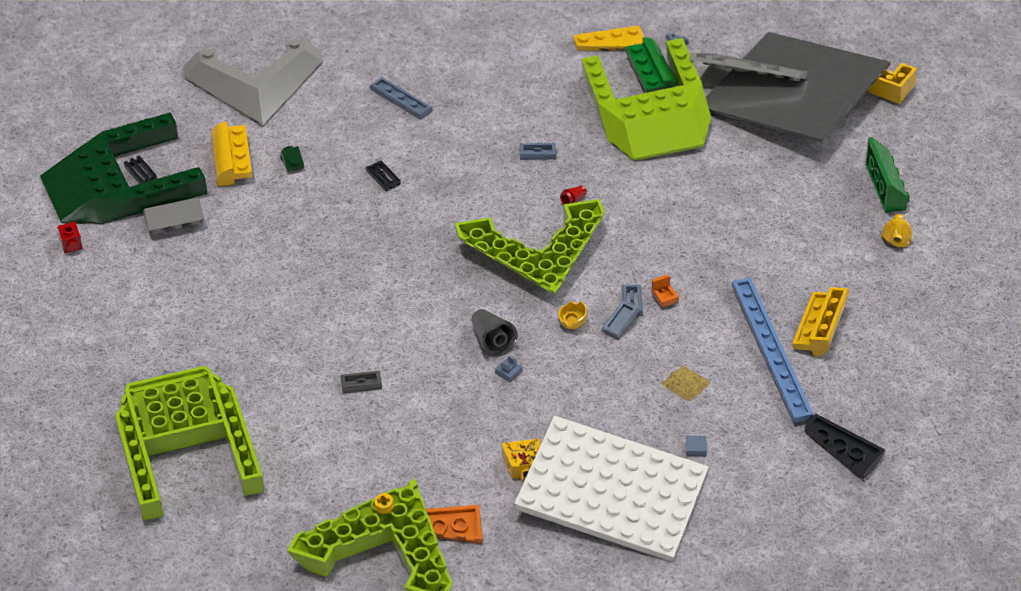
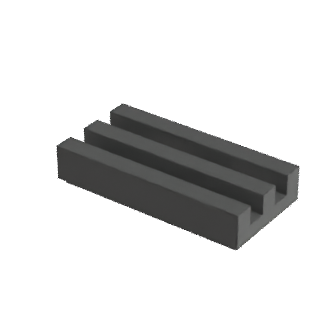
M380 370L340 375L342 393L382 389Z

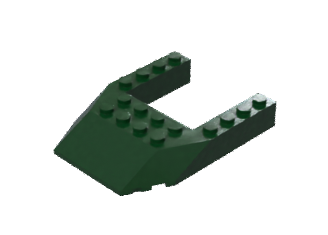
M171 112L102 131L41 174L40 179L60 222H76L77 224L95 222V224H105L142 213L146 208L180 202L207 194L206 179L200 167L129 187L115 159V156L178 139L176 121Z

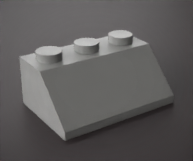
M200 198L146 208L142 211L148 232L153 231V234L164 232L163 228L171 227V230L180 229L182 224L189 223V226L199 225L200 221L204 220Z

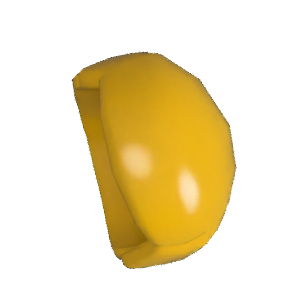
M569 301L566 305L562 306L558 311L560 324L571 330L581 328L587 321L586 305L582 301H579V303Z

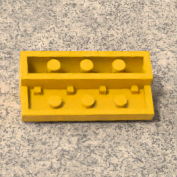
M227 121L216 125L211 131V144L217 186L234 185V179L253 177L246 125L228 127Z
M830 287L828 293L812 292L792 342L793 349L810 350L813 356H821L828 351L848 300L849 288Z

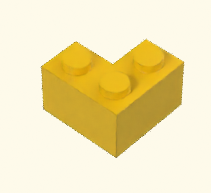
M901 63L894 72L885 70L869 88L868 93L900 104L916 85L917 68Z

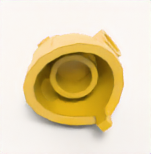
M896 214L893 219L883 226L881 238L894 246L907 247L911 242L913 230L910 224L904 220L903 215Z

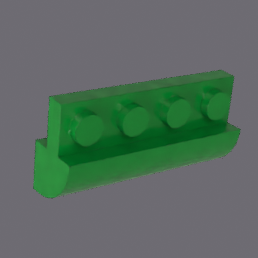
M644 37L642 38V43L626 46L627 56L645 93L679 86L658 43L654 39Z

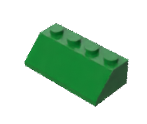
M868 137L865 166L884 212L906 210L910 197L909 193L904 189L903 179L901 180L899 177V169L894 165L893 155H890L888 148L873 137Z

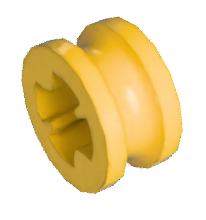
M381 493L375 497L376 512L379 514H389L392 512L394 504L390 494Z

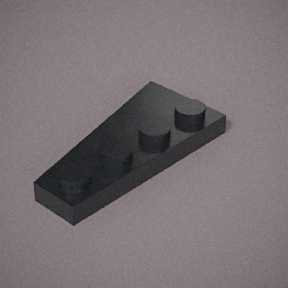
M816 413L805 425V432L862 479L867 476L885 454L884 448Z

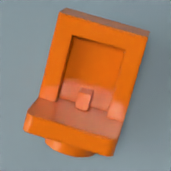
M668 274L652 280L651 294L661 308L679 302V296L670 285L671 277Z

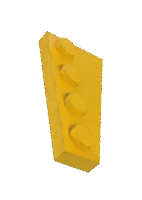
M640 26L573 35L577 51H599L600 49L616 51V49H626V46L642 43V38H644Z

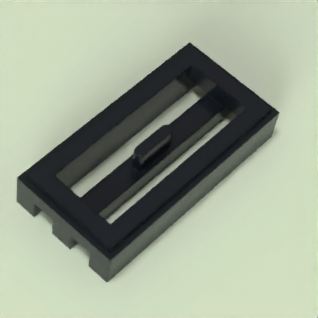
M140 155L136 156V160L131 158L129 163L127 161L123 162L124 167L139 184L157 179L156 173ZM132 166H134L146 180H143L140 177V175L133 169Z
M382 160L366 167L368 174L384 191H387L389 187L392 189L395 185H401V180ZM386 174L392 179V181H390L386 177Z

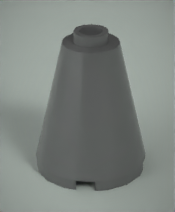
M479 309L474 312L471 322L483 350L488 355H494L495 357L505 355L514 347L513 343L518 338L515 326L511 322L485 309Z

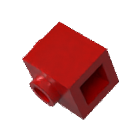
M76 222L57 226L64 253L83 249Z

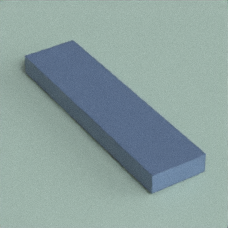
M383 77L370 85V90L420 120L433 111L432 106Z

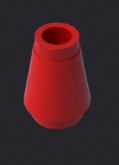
M583 185L565 189L560 195V200L563 205L576 203L586 195L587 190Z

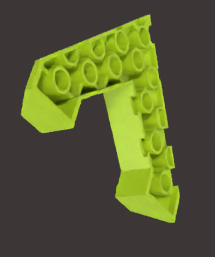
M600 199L565 204L563 214L565 225L551 238L549 245L545 246L542 251L536 248L532 250L526 247L523 242L514 238L510 240L502 236V233L495 230L491 217L455 223V229L459 240L555 295L603 218L605 211Z
M416 479L409 481L408 485L399 489L396 487L385 492L393 498L394 508L389 514H379L376 512L374 499L372 498L342 512L341 516L333 520L329 518L316 524L314 529L305 533L304 531L297 533L287 549V553L307 571L328 577L336 561L392 541L410 576L404 587L405 591H450L453 586Z

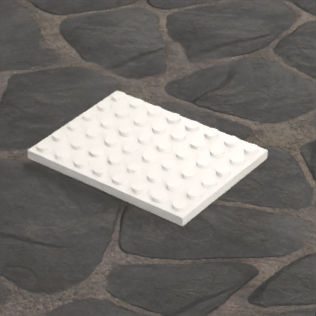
M554 416L514 503V509L673 562L709 466Z

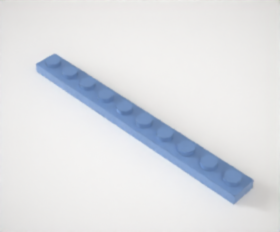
M751 277L732 281V288L793 422L810 420L814 415Z

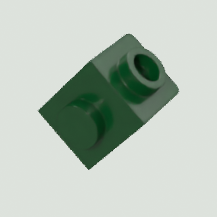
M287 146L281 150L280 158L283 159L286 172L305 167L299 146Z

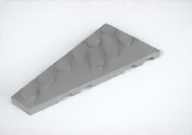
M715 53L690 54V60L701 61L705 65H717L720 68H732L741 72H752L754 70L758 74L763 75L771 73L773 77L778 78L789 76V80L793 81L807 78L808 71Z

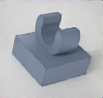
M508 356L495 368V374L508 382H511L523 372V366L519 365L512 356Z

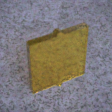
M682 365L677 371L672 372L671 376L662 385L690 402L695 396L702 393V390L710 384V381Z

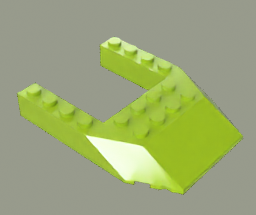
M683 38L666 41L667 59L679 86L615 99L599 55L581 58L583 76L607 141L619 147V151L627 154L633 161L704 147L705 137L711 123V115L702 82L693 61L690 60V54Z
M206 365L127 383L125 395L122 396L121 406L115 418L143 521L163 516L160 496L148 456L226 438L244 496L264 492L263 475L235 390L230 385L227 386L223 383L222 378L217 374H213Z

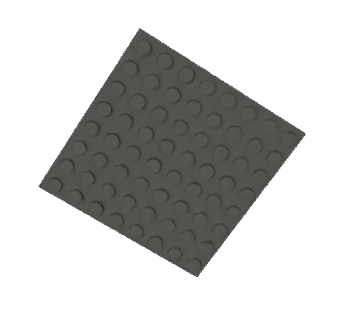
M768 32L743 59L808 71L807 78L793 81L789 80V76L778 78L773 77L771 73L763 75L758 74L754 70L752 72H741L732 69L706 96L709 111L712 113L822 142L891 65V62Z

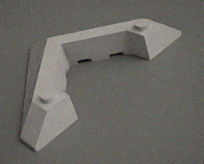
M292 39L285 41L286 53L257 77L218 60L216 49L198 51L183 66L185 80L188 82L192 81L206 93L210 92L219 101L234 110L240 111L247 118L256 120L260 126L264 127L267 124V120L271 116L273 117L281 109V106L295 94L304 80L307 81L314 73V70L323 64L320 49L304 39Z

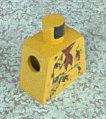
M540 438L502 443V458L512 479L521 478L522 483H524L540 448Z

